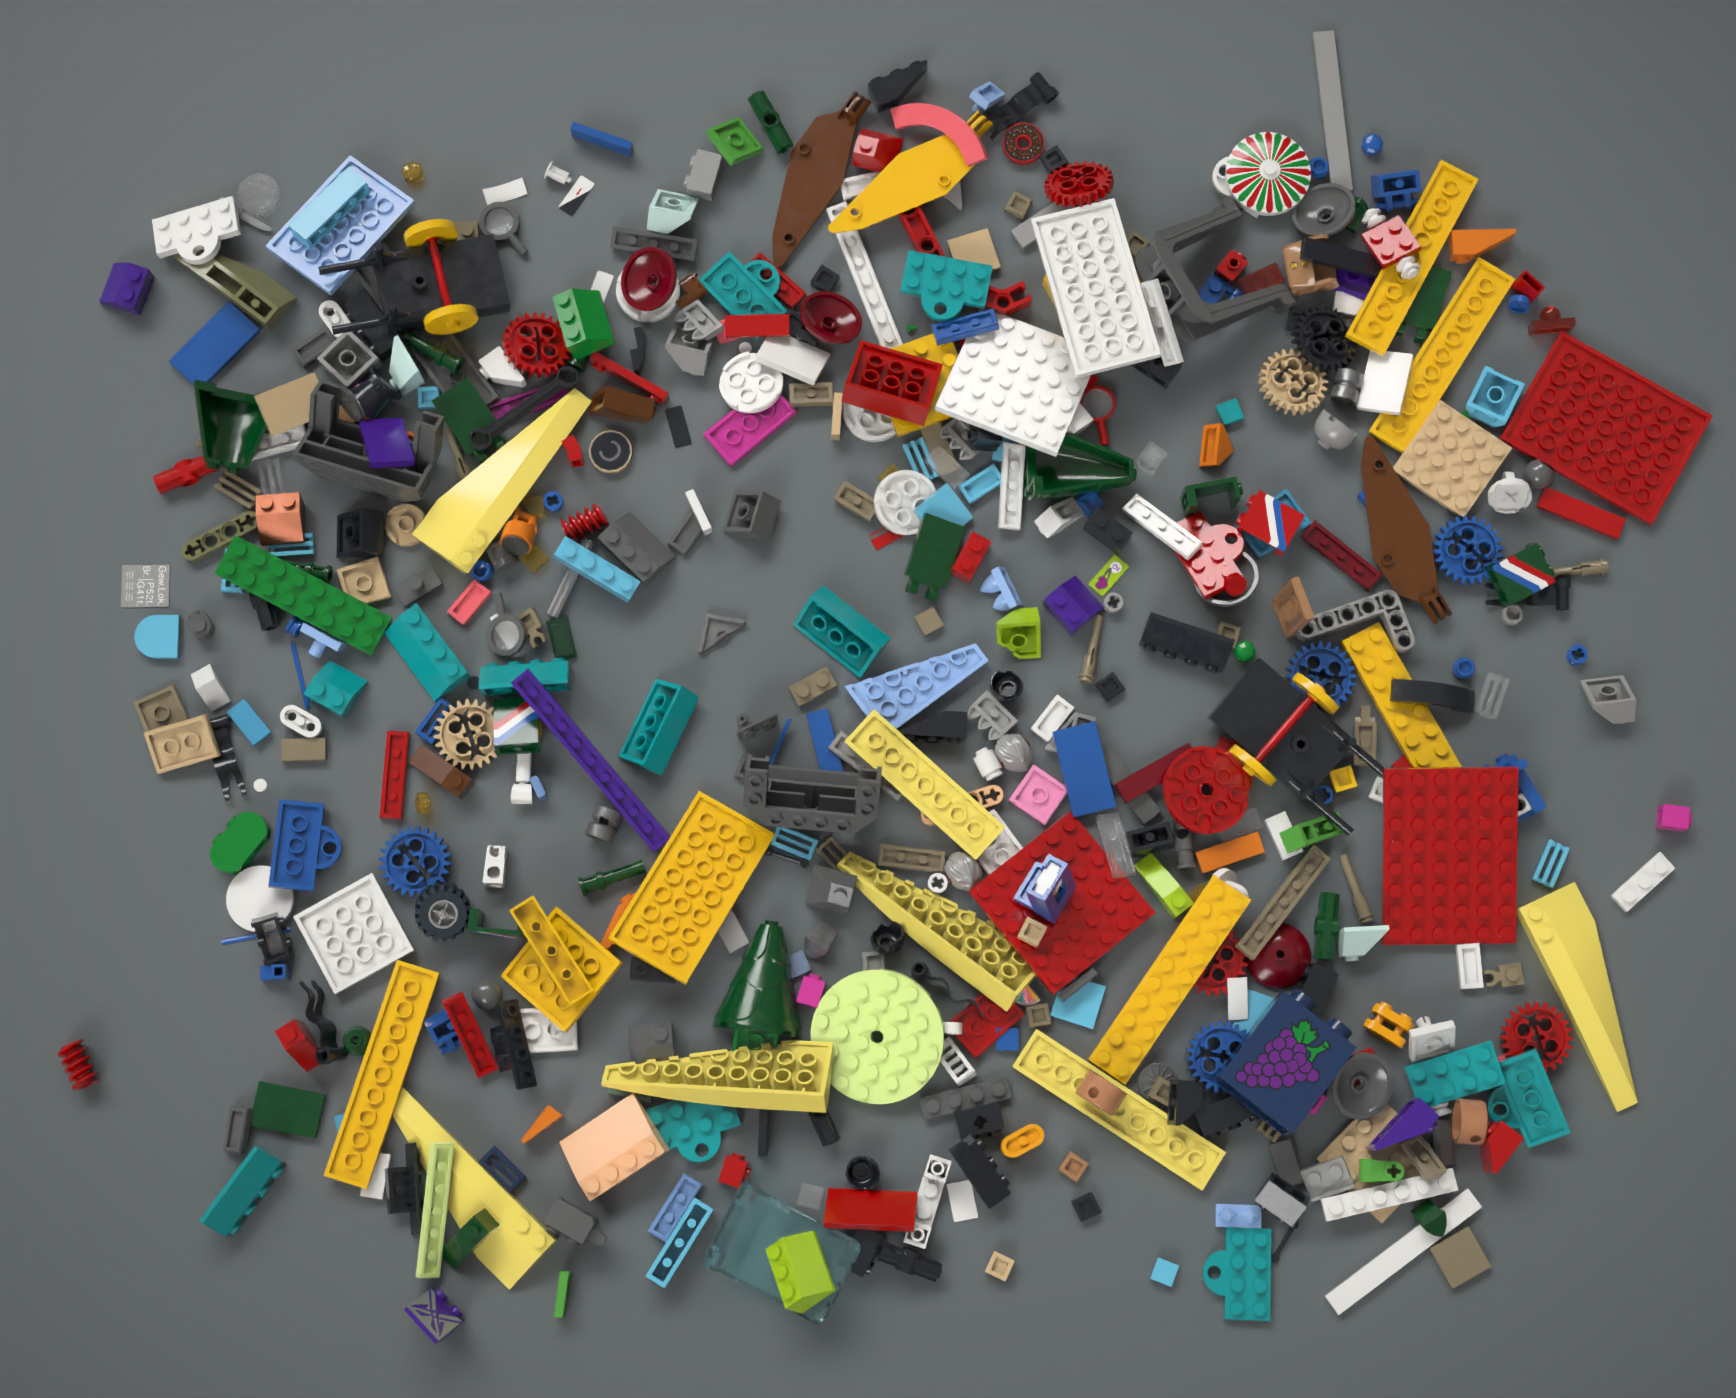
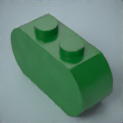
M242 812L237 817L233 816L226 825L228 828L223 834L219 833L212 841L213 846L210 848V859L217 869L227 874H239L246 869L270 840V825L263 817L253 812Z

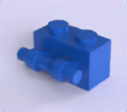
M1409 169L1370 175L1372 197H1383V202L1376 203L1375 209L1378 208L1387 213L1392 212L1393 209L1402 208L1407 210L1417 205L1418 198H1411L1410 193L1421 191L1419 170ZM1402 194L1401 200L1392 201L1393 195Z
M445 1009L424 1020L426 1028L435 1044L438 1046L446 1042V1044L438 1047L442 1055L450 1051L452 1053L457 1050V1047L462 1045L459 1037L452 1040V1037L456 1036L457 1033Z

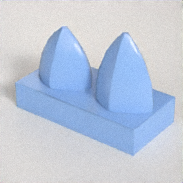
M996 567L991 570L992 574L984 580L980 591L985 593L1002 592L996 598L993 608L999 611H1007L1024 606L1005 567Z
M1215 1204V1227L1261 1228V1208L1258 1205Z

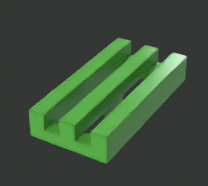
M562 1270L559 1274L554 1316L558 1318L565 1317L571 1271Z

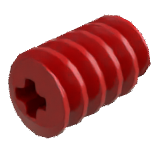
M594 503L592 504V511L587 507L584 508V515L577 511V519L569 515V523L564 519L560 520L566 537L569 539L573 538L576 542L579 541V534L587 538V530L593 535L595 526L600 531L602 530V523L608 527L610 526L601 507Z
M83 1039L63 1046L62 1050L57 1054L59 1058H64L61 1061L62 1066H68L64 1070L65 1073L72 1074L68 1078L69 1082H76L72 1086L73 1090H81L100 1081L93 1080L98 1074L97 1071H89L94 1064H86V1061L91 1058L90 1055H82L87 1048H79Z

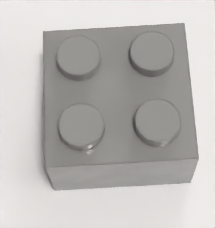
M352 332L342 333L317 357L321 366L342 386L348 389L366 380L371 374L370 367L374 366L378 369L382 365L379 358Z

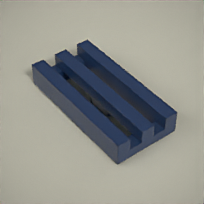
M495 1145L479 1161L509 1193H512L526 1178ZM494 1152L519 1176L517 1180L492 1156ZM487 1159L513 1183L511 1186L485 1162Z

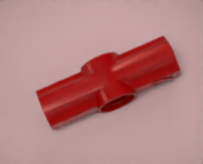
M202 455L193 460H181L174 465V468L153 476L159 493L164 494L180 486L194 485L200 481V478L218 470L206 468Z

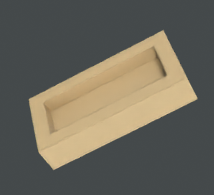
M834 392L831 440H840L843 404L841 400L843 393Z

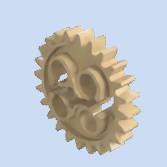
M1282 349L1280 354L1274 352L1272 357L1269 356L1261 366L1258 374L1260 377L1258 384L1262 386L1259 391L1266 392L1263 399L1270 398L1269 406L1276 404V411L1284 408V414L1291 410L1292 415L1295 416L1299 410L1300 414L1304 415L1306 410L1311 412L1324 399V394L1327 391L1325 386L1328 383V380L1323 379L1326 372L1320 373L1319 367L1312 370L1311 363L1304 365L1306 359L1298 358L1301 354L1300 351L1294 354L1293 349H1290L1287 354ZM1286 367H1292L1294 369L1291 370L1289 368L1287 372L1283 374V376L1279 380L1281 383L1275 381L1280 372L1283 373ZM1305 381L1311 384L1308 386L1305 392L1301 393L1299 398H1295L1291 395L1294 394L1295 396H1297L1298 393L1301 392L1304 386L1306 385Z
M466 699L465 705H462L458 700L456 708L449 705V713L444 710L442 711L445 716L444 719L437 718L441 726L434 727L436 731H439V734L434 735V739H439L440 742L435 746L436 748L443 747L439 753L440 756L447 754L448 756L445 761L449 762L453 759L454 767L461 763L462 770L465 769L466 764L473 770L474 764H478L481 769L483 761L490 764V756L495 759L497 758L494 752V715H492L494 708L491 707L486 710V702L478 706V701L475 699L473 705H470L469 700ZM467 709H469L467 715L469 719L474 715H479L483 719L482 724L479 726H473L470 721L468 722L470 731L476 732L473 735L475 745H478L477 741L481 736H487L490 739L488 746L479 747V751L485 754V756L476 755L472 761H470L472 757L470 750L466 754H459L456 750L460 743H466L469 748L471 747L469 738L463 737L466 734L464 724H461L462 729L459 733L454 734L449 730L453 722L460 723V718L454 715V713L463 715Z

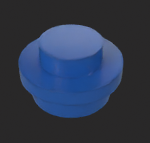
M1316 157L1309 162L1312 177L1319 179L1327 175L1329 164L1325 159Z
M1459 658L1453 664V673L1459 679H1468L1475 672V665L1468 658Z

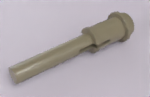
M447 428L444 431L457 464L456 472L461 481L471 473L470 467L465 464L456 437L450 428ZM459 461H461V463H462V466H463V469H464L465 474L463 473V470H462V467H461Z
M1599 558L1598 561L1580 562L1577 566L1553 569V577L1575 574L1584 576L1599 573L1604 575V573L1608 572V562Z
M1095 615L1088 653L1084 655L1082 671L1078 675L1080 682L1084 684H1092L1096 679L1094 676L1098 661L1096 652L1104 618L1101 615Z
M1348 855L1339 856L1354 896L1352 901L1359 916L1357 920H1360L1361 924L1373 921L1374 913H1371L1366 895H1362Z

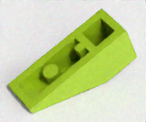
M1153 854L1147 855L1133 866L1173 919L1194 904L1183 888Z

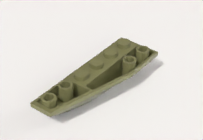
M204 250L198 251L196 256L202 255ZM179 253L171 255L172 258L270 332L297 300V297L265 273L218 253L213 259L200 265L187 263Z

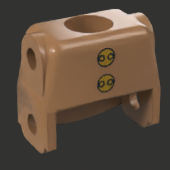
M1327 234L1308 237L1330 243ZM1301 240L1285 245L1282 248L1288 283L1293 296L1321 293L1339 287L1335 268L1300 260Z

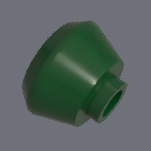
M363 1026L349 1028L343 1036V1047L348 1054L357 1057L365 1055L371 1032Z

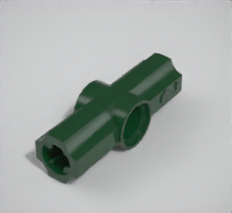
M764 90L753 93L748 98V102L777 154L789 151L794 144ZM770 119L776 121L773 125H768L765 122Z
M1320 892L1318 915H1316L1314 922V935L1316 937L1313 959L1333 961L1335 939L1338 936L1340 925L1338 918L1340 894Z

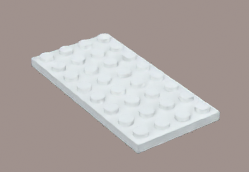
M1112 198L1092 203L1091 205H1084L1083 207L1032 218L1031 225L1075 377L1080 378L1159 358L1161 356L1115 199Z

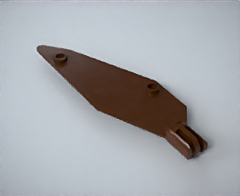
M855 90L840 111L816 117L791 151L772 235L773 264L777 268H781L843 185L856 124L871 104L869 99H865L861 94L858 95V92ZM792 237L791 241H786L787 238Z
M1367 436L1364 439L1361 474L1373 559L1393 591L1398 596L1419 602L1435 625L1438 623V619L1442 621L1446 618L1445 614L1449 617L1453 613L1438 589L1429 524L1375 438ZM1375 463H1380L1382 468H1377Z

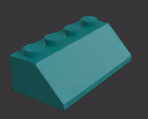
M824 585L810 596L793 623L794 627L859 678L866 673L891 639Z
M417 603L399 615L385 632L387 638L435 703L440 697L443 698L471 677Z
M564 658L551 659L552 662L544 663L543 660H531L530 664L511 661L508 662V665L499 666V663H488L486 667H480L479 690L484 697L520 694L511 682L529 668L549 692L572 690L570 663L565 661Z
M655 679L618 757L662 776L696 707L699 696L681 685Z
M254 1146L199 1222L225 1237L235 1236L243 1226L241 1221L244 1217H249L256 1209L255 1203L259 1197L263 1198L271 1187L268 1185L273 1178L276 1180L283 1173L284 1168L282 1166L285 1162L266 1147Z

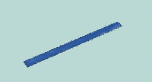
M291 643L290 647L305 709H309L310 703L309 699L304 695L306 687L295 643Z
M790 718L786 721L770 758L769 765H772L791 723L792 719Z
M287 927L284 932H291V927ZM277 929L267 932L268 936L279 934ZM254 933L221 940V943L225 945L255 939L257 935Z

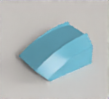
M1484 366L1465 406L1469 416L1493 428L1505 425L1525 383L1513 380L1488 366Z

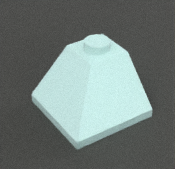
M658 189L649 206L647 230L659 234H668L691 219L699 202V197Z
M396 335L393 340L389 368L392 379L389 381L393 388L400 390L402 395H405L425 384V381L399 336Z
M1389 925L1344 927L1340 929L1337 936L1339 958H1345V962L1359 961V957L1364 956L1389 930Z

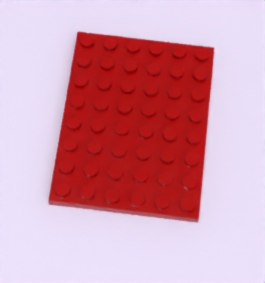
M1561 331L1499 439L1531 459H1539L1554 472L1644 523L1651 525L1713 415Z
M1519 767L1383 768L1382 925H1389V930L1381 938L1383 945L1516 943Z

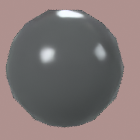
M1539 459L1534 460L1525 466L1523 479L1531 488L1536 490L1543 489L1551 483L1553 470Z
M493 979L477 982L471 992L475 1005L484 1010L495 1008L497 1003L501 1002L503 996L502 988Z

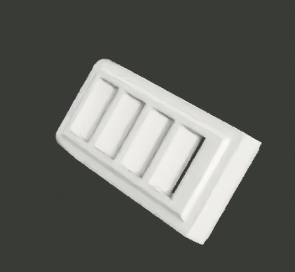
M948 1036L945 1039L944 1050L950 1045L952 1049L942 1056L940 1062L956 1084L961 1087L975 1077L977 1073L951 1037ZM957 1053L958 1056H956L950 1062H946L948 1058ZM962 1060L963 1064L954 1070L951 1069ZM966 1068H968V1071H966V1072H965L964 1074H962L960 1077H957V1076H956V1075H958L959 1073H961L963 1070H965Z

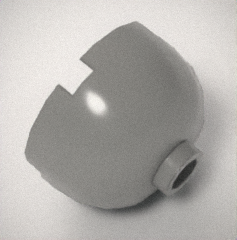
M1325 409L1322 410L1315 421L1314 431L1320 439L1318 443L1327 450L1330 447L1337 450L1344 449L1358 436L1357 432L1348 428L1345 423Z

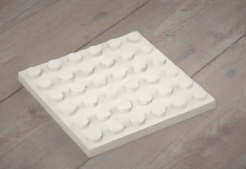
M995 313L999 329L966 338L935 406V411L1056 457L1091 375L1080 378L1075 377L1064 337L1009 316Z

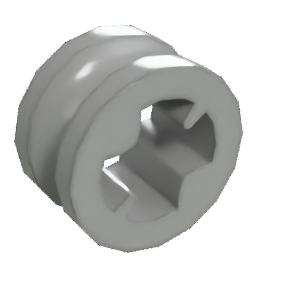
M1115 592L1109 593L1103 602L1104 609L1112 614L1119 612L1123 606L1122 596ZM1110 598H1114V601L1116 599L1119 601L1116 608L1109 607Z
M1449 1101L1430 1107L1439 1116L1452 1113V1110L1448 1108Z

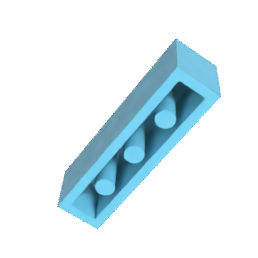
M349 167L344 172L339 173L329 186L323 188L319 196L310 201L299 215L291 219L288 226L292 235L311 250L371 193L367 182Z
M566 536L552 557L626 603L630 600L641 582Z
M694 1197L652 1264L646 1277L661 1287L666 1288L715 1209Z

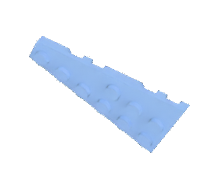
M975 643L938 657L929 658V660L917 662L874 678H868L861 682L844 686V688L866 717L875 710L894 728L899 729L987 664L989 660Z

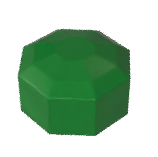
M1244 640L1236 645L1233 654L1237 661L1247 663L1253 660L1256 649L1253 643Z

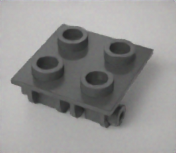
M746 713L738 714L736 717L739 729L736 731L738 739L749 740L756 736L755 732L761 729L768 731L776 726L775 723L778 722L777 713L753 724Z

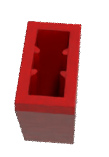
M293 1019L274 1031L284 1049L306 1072L320 1065L315 1059V1052L319 1046L305 1022Z

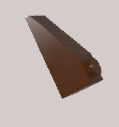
M420 745L408 762L461 800H463L475 783L472 778L422 745Z

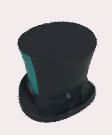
M372 366L370 367L371 374L368 378L349 390L356 396L371 419H375L388 401L392 399L400 400L402 396Z

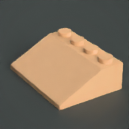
M635 1093L630 1094L559 1142L577 1182L589 1201L597 1199L670 1150Z

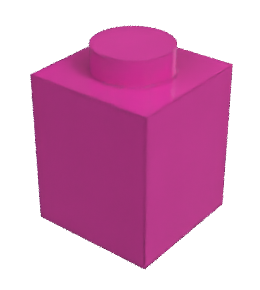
M1662 804L1657 807V829L1683 832L1691 826L1692 814H1690V807Z
M811 973L809 977L804 976L796 1002L812 1008H818L826 984L824 981H821L822 977Z

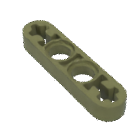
M247 511L186 542L181 550L183 557L189 562H197L229 546L234 538L226 536V530L230 526L237 528L236 536L240 538L258 530L257 520L253 521V526L246 524L249 517L256 519V513ZM238 522L244 525L242 527L245 529V531L242 532V529L237 524ZM211 536L217 537L218 540L214 547L206 545V540ZM199 542H201L202 546L206 549V551L203 552V550L200 548L201 546L198 544ZM190 547L198 549L195 551L196 555L193 557L190 554H188L190 552Z

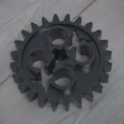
M1319 305L1316 309L1312 306L1308 310L1303 311L1295 319L1296 322L1292 325V328L1295 330L1290 335L1296 338L1291 343L1297 344L1294 352L1300 351L1301 354L1298 358L1306 359L1304 365L1311 363L1312 370L1319 367L1320 373L1326 369L1329 374L1333 370L1337 372L1338 369L1345 368L1354 359L1353 356L1357 353L1355 348L1358 346V343L1345 337L1350 328L1348 324L1351 320L1344 321V313L1338 316L1337 309L1330 312L1329 306L1323 309ZM1315 331V335L1310 338L1311 342L1305 346L1306 338ZM1344 333L1343 340L1336 345V350L1334 344L1339 340L1337 337Z

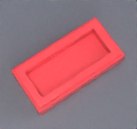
M474 579L449 608L447 613L465 627L492 592Z

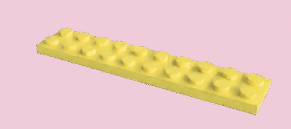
M1037 1029L1012 1066L1201 1191H1203L1226 1154L1225 1151L1183 1124L1180 1126L1167 1125L1168 1114ZM1088 1070L1127 1093L1114 1116H1110L1076 1094V1090Z

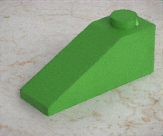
M1322 816L1297 824L1279 834L1288 854L1344 832L1326 816Z

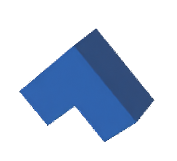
M286 964L260 966V980H291V966Z

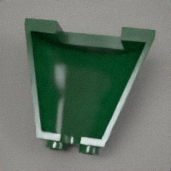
M194 380L193 388L206 468L219 470V467L227 468V472L240 474L241 470L248 469L267 429V425L254 397L261 393L252 395L218 388L215 383Z

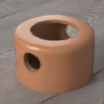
M1088 1070L1076 1090L1078 1096L1110 1116L1115 1115L1127 1093Z
M1457 1098L1453 1105L1451 1117L1453 1142L1456 1144L1482 1145L1486 1139L1488 1128L1486 1103L1483 1100Z

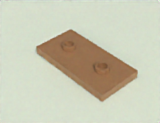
M1299 576L1291 578L1271 599L1286 639L1294 637L1314 618Z

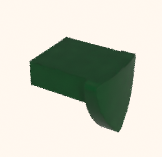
M1354 197L1356 202L1355 214L1350 223L1345 227V229L1353 233L1356 232L1365 212L1368 211V206L1361 197Z
M1427 1199L1411 1210L1413 1217L1425 1231L1434 1236H1444L1447 1218L1443 1209L1440 1210L1430 1199Z

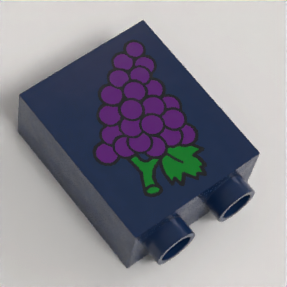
M1294 989L1290 995L1283 991L1273 998L1212 1080L1282 1136H1288L1295 1132L1357 1048L1348 1041L1352 1032L1347 1026L1333 1017H1330L1326 1023L1312 1013L1316 1007L1315 1002L1297 989Z

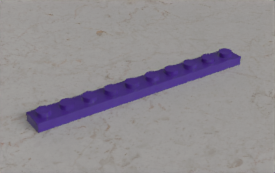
M528 668L514 679L511 684L652 851L655 852L666 843L671 836L532 671Z

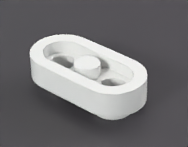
M328 300L320 305L319 315L332 334V326L351 323L336 302ZM329 311H334L332 316L327 315ZM336 334L334 336L335 338H338L341 334Z
M288 705L282 709L280 719L287 727L307 738H316L321 734L323 726L317 717L295 705ZM296 714V719L290 721V715ZM311 724L315 725V729L313 731L308 730V727Z

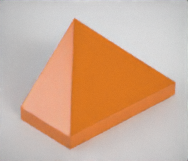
M1222 423L1204 425L1199 467L1219 466L1234 449Z

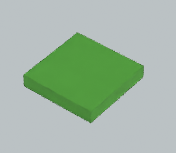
M740 117L712 127L706 132V135L730 166L761 154L764 150Z

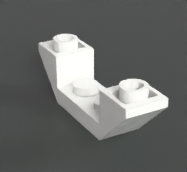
M930 1154L918 1191L914 1232H906L903 1242L923 1249L926 1248L931 1226L952 1161Z

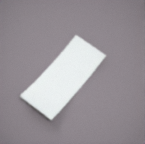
M523 178L499 186L482 189L487 205L493 202L509 201L528 194Z

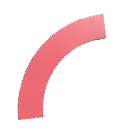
M925 103L905 104L890 109L895 129L897 130L924 125L945 133L956 143L967 166H972L988 159L978 135L975 134L965 120L955 113L942 107Z

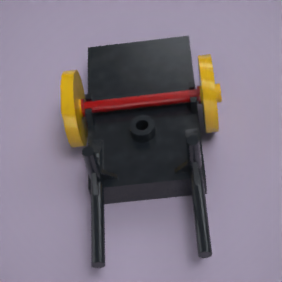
M446 219L427 220L419 222L405 231L403 235L407 248L410 249L386 253L383 252L382 244L377 243L375 244V253L368 258L318 267L319 274L325 275L372 266L384 316L332 326L333 335L384 325L387 327L388 334L425 328L427 332L436 335L453 334L472 327L477 323L479 317L510 312V300L494 234L454 241L458 236L457 227L454 222Z
M1261 658L1257 659L1207 718L1239 745L1234 744L1229 752L1243 765L1242 769L1250 776L1255 775L1270 787L1277 781V778L1301 800L1309 801L1349 836L1354 829L1313 794L1314 790L1349 750L1382 778L1384 767L1357 744L1355 738H1352L1317 708L1318 705L1332 715L1339 709V706L1325 693L1326 690L1318 683L1314 684L1297 672L1291 680L1304 693L1302 694ZM1299 740L1303 741L1302 748L1297 747V742Z

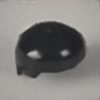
M997 670L990 678V691L993 697L1000 702H1013L1021 696L1023 682L1020 676L1011 670Z
M892 921L889 926L880 924L870 937L873 949L884 955L898 952L902 948L905 939L902 925L895 921Z
M865 1155L856 1156L847 1164L845 1174L848 1183L858 1190H871L879 1182L880 1169L878 1163L873 1158Z

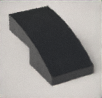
M642 326L634 328L638 348L630 350L634 373L640 376L645 358V338Z

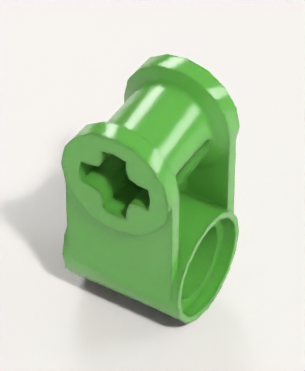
M1359 1159V1182L1399 1181L1404 1176V1168L1397 1161ZM1392 1165L1398 1171L1397 1174L1393 1175V1178L1390 1173H1387V1169H1390Z

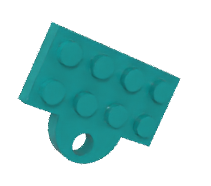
M908 250L900 293L921 297L922 309L928 317L935 321H948L959 315L963 305L985 309L993 266ZM937 305H943L947 311L939 315L934 311V308Z
M729 251L699 279L706 290L730 315L788 314V311L775 299L780 289V277L776 268L767 261L754 260L743 266ZM771 270L772 277L768 280L762 279V271ZM762 337L753 338L758 342Z
M1534 1048L1499 1061L1506 1084L1497 1086L1489 1096L1488 1111L1493 1121H1503L1512 1129L1520 1128L1528 1148L1570 1134V1127L1537 1049ZM1497 1104L1506 1106L1507 1112L1504 1115H1497L1494 1112V1107Z
M672 1100L645 1110L669 1149L677 1147L683 1157L693 1162H704L714 1157L721 1145L720 1132L741 1125L736 1107ZM702 1143L706 1144L709 1148L708 1154L704 1157H700L696 1153V1147Z
M1225 1227V1250L1215 1251L1206 1258L1202 1267V1278L1210 1291L1224 1296V1319L1270 1321L1272 1229ZM1211 1266H1217L1220 1270V1275L1216 1279H1211L1208 1276V1269Z

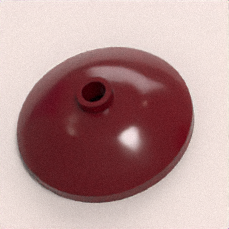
M645 247L635 252L625 264L621 276V289L628 304L641 311H653L662 307L670 299L676 286L677 269L674 260L666 251L657 247Z
M827 291L815 292L808 295L800 307V318L805 328L814 337L826 343H849L857 338L861 331L862 317L858 309L852 302L839 294Z
M1282 923L1256 958L1251 961L1246 957L1244 961L1248 964L1246 968L1249 974L1259 984L1271 989H1285L1297 984L1302 979L1301 976L1306 965L1310 966L1311 951L1308 941L1298 929L1289 924ZM1278 950L1284 954L1281 959L1276 956Z

